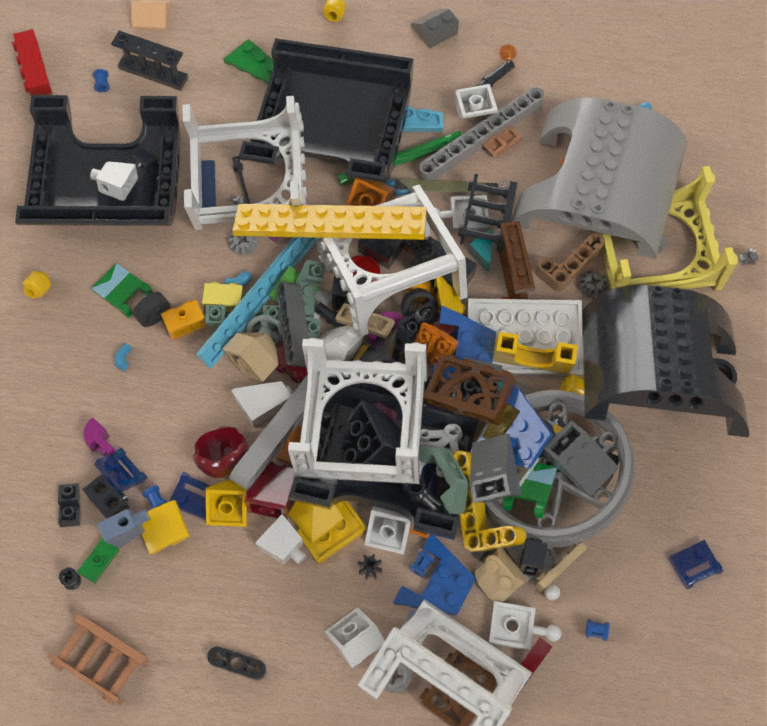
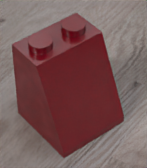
M271 461L248 489L245 498L248 513L277 519L282 514L288 519L292 500L288 498L294 478H297L295 477L293 466H278Z

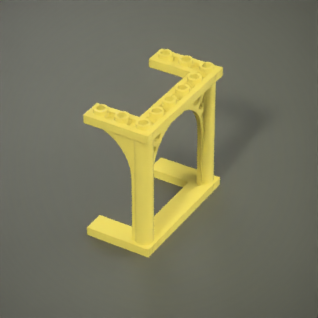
M710 166L702 167L697 179L674 191L668 213L687 224L694 234L697 249L692 263L682 271L674 274L630 279L631 272L628 259L620 260L617 265L611 235L600 233L605 239L602 255L610 290L627 285H651L680 289L714 286L715 291L723 289L735 266L738 264V258L734 254L732 247L725 248L722 254L719 255V243L714 237V225L710 222V210L705 204L710 189L715 183V175L711 172ZM687 209L694 211V215L690 218L684 215ZM703 261L707 263L709 269L700 268L697 262Z

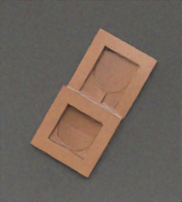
M509 125L500 134L497 135L495 133L483 143V146L495 158L520 142L522 137Z

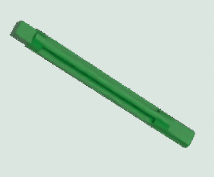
M461 131L399 152L394 167L439 151L462 135ZM346 172L338 175L340 186L355 182L354 178L346 176Z

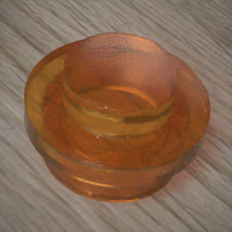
M507 44L500 48V56L504 61L507 59L511 61L516 57L517 50L514 46Z

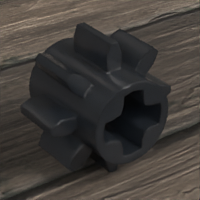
M375 554L372 557L364 555V561H358V566L362 567L358 571L359 575L364 573L365 580H368L369 577H373L376 580V573H382V568L378 567L382 560H376ZM367 564L374 565V569L370 570V568H367Z

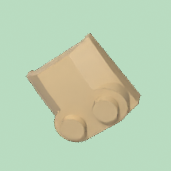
M499 548L492 555L488 556L485 562L475 571L476 581L489 599L502 603L528 581L503 548Z

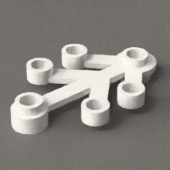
M449 424L444 430L421 429V442L419 444L444 448L450 443V449L454 455L455 452L459 451L458 441L462 438V430L456 424ZM430 438H441L438 442H428ZM419 460V475H420L421 472H422V467L427 464V463H421L420 460ZM437 465L436 474L439 477H445L443 472L439 470L441 468Z

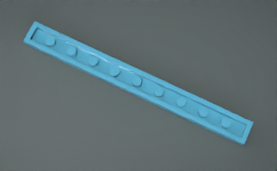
M293 237L197 352L196 355L207 368H212L224 354L222 348L236 333H241L249 321L270 298L268 295L287 267L295 268L317 241L315 237Z

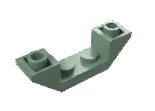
M306 260L296 284H300L302 288L309 337L319 338L321 319L314 318L316 283L323 282L325 263Z
M206 305L205 324L218 329L231 312L226 311L225 305ZM263 305V312H258L254 316L269 315L281 322L279 305ZM261 321L254 324L252 332L260 330L262 327ZM268 321V326L271 329L277 327L274 323ZM247 326L242 332H247Z
M419 444L418 459L421 463L436 462L438 467L441 468L446 482L450 485V488L440 496L444 503V508L449 514H463L465 512L469 482L453 453L447 448Z

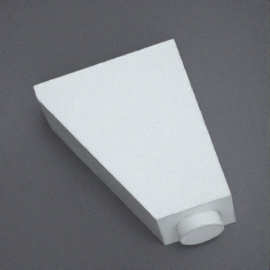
M282 381L231 390L233 398L253 427L278 413L293 394L291 388L288 385L284 386Z

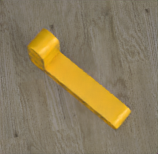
M455 452L454 457L465 477L469 478L465 512L459 514L464 547L468 551H488L523 544L526 539V532L520 526H503L488 529L485 504L473 502L470 486L472 452ZM512 532H514V539L511 537Z

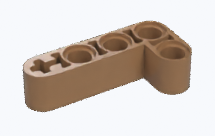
M600 233L591 234L560 265L550 257H542L538 262L536 275L553 290H564L601 253L605 243L603 235Z

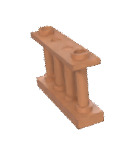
M77 613L73 619L78 624L76 632L58 657L51 653L48 654L47 657L52 660L50 664L60 671L65 668L103 693L102 699L111 705L114 702L121 705L123 701L116 697L135 667L138 668L141 665L146 668L150 660ZM89 631L95 635L94 641L75 669H73L64 662L82 636ZM107 643L112 646L110 649L111 653L93 679L90 680L81 673L99 647ZM124 654L129 657L127 660L129 663L108 692L99 684L117 657H121Z

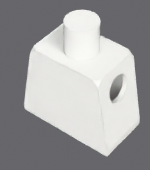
M106 162L102 170L92 169L90 178L97 181L98 190L101 193L124 201L137 181L138 174L135 164Z
M282 514L255 543L257 549L282 564H286L291 558L299 565L306 558V554L299 549L303 545L302 538Z

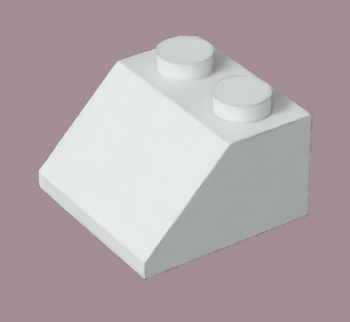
M490 84L455 90V106L459 118L464 119L498 113Z
M347 325L327 330L319 340L324 341L327 360L340 359L342 361H349L357 353L364 336L360 335L358 329L354 330L353 327Z
M373 506L364 545L404 555L411 527L410 520L398 512Z
M358 607L325 631L326 636L351 668L360 664L385 642L376 625Z

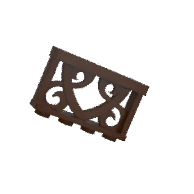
M440 354L438 364L427 390L423 392V399L427 404L500 426L503 412L517 381L513 374L507 370L498 371L486 364H483V366L477 365L469 359L463 361L451 354H447V356ZM452 367L456 371L453 374L448 371V375L451 378L448 381L444 378L443 374L446 368ZM476 378L481 385L483 393L474 394L464 402L462 392L457 385L466 380ZM440 381H442L444 385L437 393H435ZM495 381L504 383V388L501 392L491 394V391H496L499 386H493ZM452 389H454L457 392V396L455 398L450 397V395L454 393L453 391H451ZM499 398L495 410H492V399ZM476 399H479L481 401L480 405L478 406L474 405V401Z
M456 650L454 654L449 653L444 660L446 663L452 666L459 656L461 664L453 667L459 672L474 670L473 681L491 693L497 684L496 678L491 672L473 662L472 659L466 658L459 650ZM479 671H482L480 676L484 675L486 677V681L483 683L478 681ZM432 685L430 690L426 687L419 697L422 700L420 706L448 726H469L476 716L475 713L462 704L459 705L455 699L435 685ZM436 693H441L443 698L439 702L449 700L450 704L443 708H437L434 706L432 698ZM452 708L461 720L460 724L444 713Z

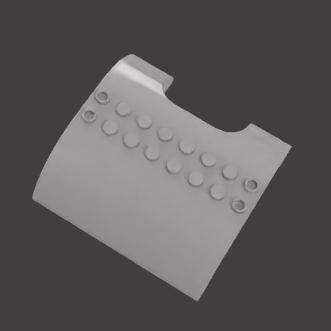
M588 97L574 98L558 104L547 116L539 143L557 146L560 134H569L571 142L563 166L553 177L531 185L521 193L511 222L520 221L521 228L529 229L532 217L640 241L637 255L656 259L687 147L684 134L667 117L636 105Z

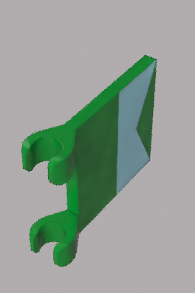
M118 263L91 288L93 292L118 309L127 318L133 312L125 303L138 290H141L146 296L153 293L149 284L138 279Z
M537 463L520 487L522 495L503 499V509L511 510L514 497L537 502L534 509L535 517L543 518L558 469L553 466Z

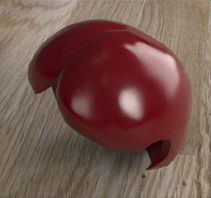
M220 426L215 430L204 433L197 439L193 461L204 474L210 477L223 478L230 476L235 466L249 450L248 443L244 434L239 429L230 426Z

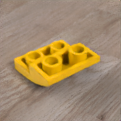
M176 500L147 511L151 519L142 524L145 529L142 537L149 555H154L170 545L175 546L190 537Z

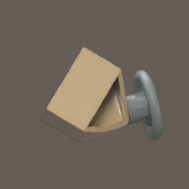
M269 315L256 316L249 321L247 333H236L222 348L224 353L244 376L263 382L278 366L275 345L279 344L283 339L281 322ZM261 321L262 327L258 332L253 333L252 328L254 324ZM268 321L277 326L279 333L271 330L268 326Z

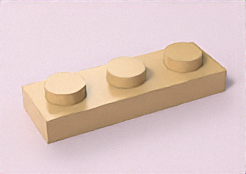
M344 303L335 319L338 323L353 327L351 319L354 318L349 310L351 305ZM372 312L367 323L368 333L386 339L395 322L391 318Z
M583 542L578 546L573 544L566 551L568 555L564 559L559 557L551 565L554 568L549 573L545 570L537 578L539 583L535 587L540 593L588 548Z

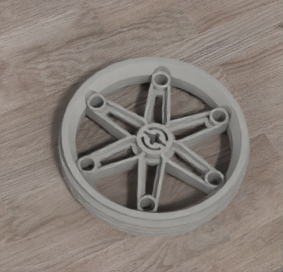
M560 390L539 391L525 395V398L531 403L536 413L549 411L547 421L555 416L554 412L558 410L562 411L558 416L566 425L567 411L585 417L583 395ZM508 403L503 412L500 426L487 423L480 436L489 439L506 434L520 411ZM607 411L605 421L590 419L605 431V433L592 437V439L607 455L615 450L618 454L619 476L613 493L601 486L590 497L580 488L567 482L568 477L557 470L552 485L556 486L551 513H546L545 508L543 518H538V527L526 524L507 513L499 504L503 499L484 503L488 516L498 527H522L526 532L524 542L531 538L542 540V543H546L547 547L575 545L601 533L614 522L624 509L634 482L633 451L630 440L619 421L609 411ZM608 440L613 442L610 445L603 444L605 441ZM545 456L539 458V461L537 462V463H541V464L553 466V464H551V463L545 458ZM563 490L600 509L582 522L556 528ZM601 497H607L609 499L607 502L599 501ZM545 522L552 523L551 527L544 528L542 527V525Z

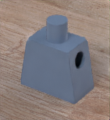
M126 509L99 522L97 526L106 543L120 548L144 533L145 529L142 524L151 518L146 509L138 513Z

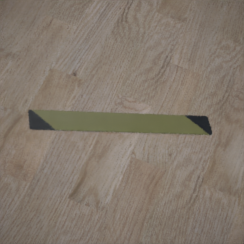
M395 179L397 190H413V186L420 185L423 191L471 193V191H467L469 182ZM477 182L478 184L499 188L498 183ZM475 191V192H474V193L490 194V193H485V192H480V191Z

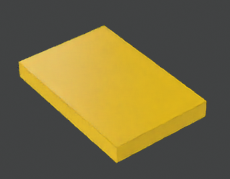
M341 501L335 504L344 520L312 544L300 528L296 531L318 565L368 530L348 501Z

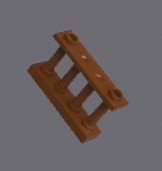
M520 221L501 223L500 228L505 248L503 253H498L508 297L510 299H528L527 292L535 291V284Z

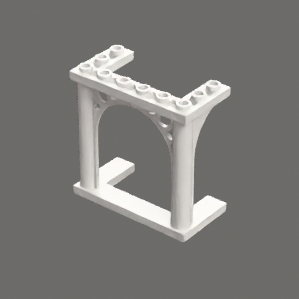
M286 96V107L281 113L272 118L254 122L198 126L190 104L182 105L183 123L190 137L191 189L184 190V208L195 230H202L204 224L235 222L238 205L202 208L201 143L256 139L265 141L273 146H278L286 165L284 181L274 195L255 204L307 205L305 201L307 190L306 186L303 187V181H306V172L302 170V164H305V154L301 151V148L305 147L304 137H301L304 126L299 103H295L294 96ZM283 138H290V142L286 146L279 145ZM290 149V155H287L286 151ZM288 191L291 193L289 200H285L281 196L282 192ZM279 199L282 204H279V202L274 203V200Z
M420 185L413 186V193L376 206L427 207L425 237L430 236L431 227L447 255L397 273L375 274L362 270L351 260L348 250L352 238H345L346 240L343 242H337L339 238H316L318 240L316 246L318 252L321 253L318 256L319 261L325 263L328 272L333 270L336 278L341 279V288L343 291H347V298L351 305L349 310L354 318L351 319L354 330L358 329L361 336L369 334L367 323L375 308L389 296L404 289L452 272L453 288L460 300L468 297L465 257ZM359 278H367V281L364 284H357Z
M317 338L303 339L302 348L308 371V385L300 443L289 442L288 447L295 477L419 484L418 455L424 382H427L426 345L420 343L405 344L406 364L400 362L382 363L380 361L362 362L360 360L342 361L340 359L332 361L327 360L323 340ZM328 377H337L340 380L339 384H330L327 380ZM395 380L405 381L404 385L400 388L392 387ZM356 383H372L387 389L397 398L403 412L400 448H396L397 466L317 462L323 410L328 400L337 391ZM326 388L330 389L329 392L324 393ZM405 392L406 397L401 396L400 393Z
M424 600L415 615L400 629L394 627L358 686L377 699L400 662H402L475 713L478 718L473 726H502L512 710L510 706L532 672ZM427 635H437L491 672L497 681V687L491 694L423 647L422 643Z

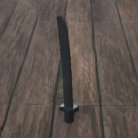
M238 156L232 157L234 172L238 171L246 202L251 204L241 170H244L243 163L240 162Z

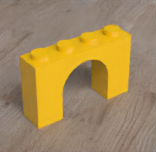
M499 332L495 341L493 362L567 375L576 363L578 345L558 342L556 347L551 349L532 348L518 343L519 335Z

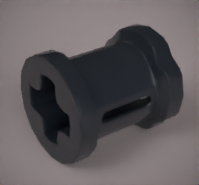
M67 567L59 573L58 578L66 589L75 590L80 586L82 579L75 569ZM74 577L73 580L67 581V578Z

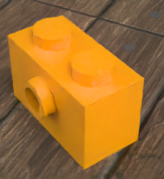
M197 300L187 301L182 306L167 309L161 314L171 340L207 326Z

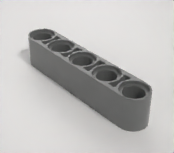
M281 281L277 287V298L286 362L290 366L306 367L302 343L303 339H309L302 288L300 284Z

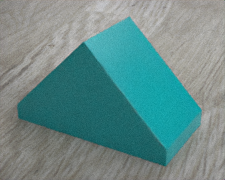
M488 230L486 233L493 234V230ZM477 238L470 244L469 254L486 271H489L493 241Z

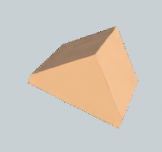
M131 1L132 28L166 30L170 1Z

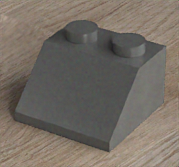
M437 9L412 22L411 26L430 49L457 35L459 20L450 9Z

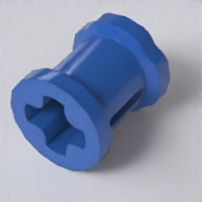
M97 69L93 72L95 91L103 93L110 89L107 80L109 76L107 70Z
M158 485L146 489L142 494L149 501L151 510L167 503L166 499H163L159 492L160 488Z
M419 550L418 557L413 565H409L408 568L417 576L424 578V572L430 563L434 562V558L428 553Z
M588 619L585 638L591 636L607 641L609 622L603 624L592 622L591 619Z

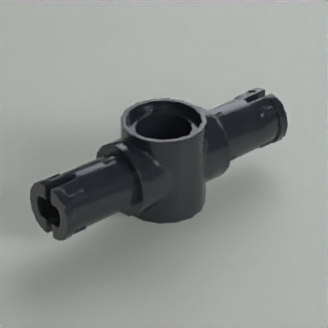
M419 478V484L400 483L409 494L412 502L424 504L429 510L439 513L437 509L439 511L443 509L444 505L432 496V492L426 488L425 482Z

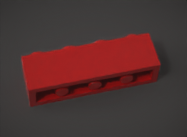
M30 29L14 33L12 45L14 51H18V55L15 56L18 65L22 66L19 71L22 79L26 80L23 83L26 93H30V95L53 94L34 30Z

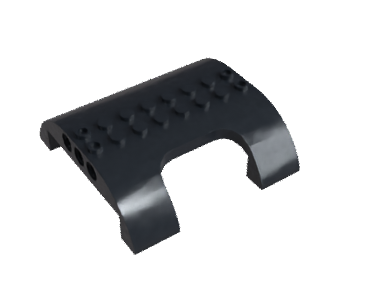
M275 38L271 50L274 66L257 121L269 119L281 113L287 104L286 96H294L295 103H299V110L303 120L304 131L301 132V137H304L305 147L301 148V151L305 154V157L347 164L346 176L348 178L387 183L395 165L406 122L411 95L414 58ZM283 138L279 145L286 146L290 142V138ZM251 139L250 142L243 141L238 156L243 161L280 166L285 162L278 146H273L265 141ZM290 149L286 151L287 155H290Z
M31 95L29 110L35 124L24 206H17L16 225L171 226L173 224L177 205L180 165V120L177 96H141L139 112L143 122L142 131L135 141L117 144L85 143L76 138L73 132L68 95ZM141 148L159 159L149 169L145 166L141 169L136 165L138 179L124 201L101 193L98 190L97 181L90 178L92 169L102 170L106 162L134 164L135 159L131 155Z
M627 285L602 293L583 309L585 419L605 421L609 404H619L725 417L728 435L749 437L746 408L741 392L717 368L712 356L709 333L714 334L716 353L736 355L731 319L727 311L716 300L692 290L651 285Z
M328 377L327 379L332 385H338L340 382L337 377ZM356 383L337 391L328 400L323 410L317 462L338 463V461H341L339 444L342 432L338 428L340 425L348 427L350 423L347 421L362 400L382 410L402 431L403 412L397 398L387 389L372 383ZM392 384V387L394 388L401 387L399 385ZM326 388L324 393L329 392L330 389ZM405 392L400 393L401 396L406 397ZM423 399L421 429L444 430L447 425L456 424L462 430V438L458 441L459 451L471 452L479 420L427 404ZM430 438L428 442H438L441 438ZM448 443L444 448L450 449V443ZM436 462L427 463L422 467L419 478L425 482V486L432 492V496L444 505L440 496L450 488V485L446 482L445 477H439L436 474ZM297 477L293 480L288 497L289 500L329 510L338 502L354 501L403 514L410 520L412 530L451 540L455 539L459 521L458 514H449L444 506L441 511L437 509L439 513L429 510L424 504L412 502L403 486L396 482H381L367 487H351L344 485L342 479Z

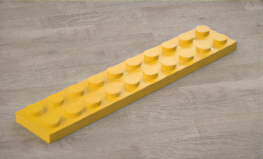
M238 204L232 231L234 236L424 240L427 207Z

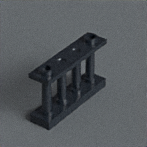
M120 30L118 31L111 45L123 51L124 55L118 63L120 70L179 91L182 90L188 79V74L179 71L177 68L183 52Z
M475 174L474 180L469 181L467 190L471 191L464 226L460 225L458 236L461 237L460 244H464L465 236L493 241L494 244H497L496 252L503 253L505 245L500 226L501 223L510 222L518 182L510 181L509 188L505 187V189L478 184V174ZM480 191L503 196L506 199V203L502 202V204L475 199L473 198L474 192ZM477 206L500 211L503 214V218L499 217V219L471 214V207ZM468 221L497 226L500 229V233L491 234L467 229Z

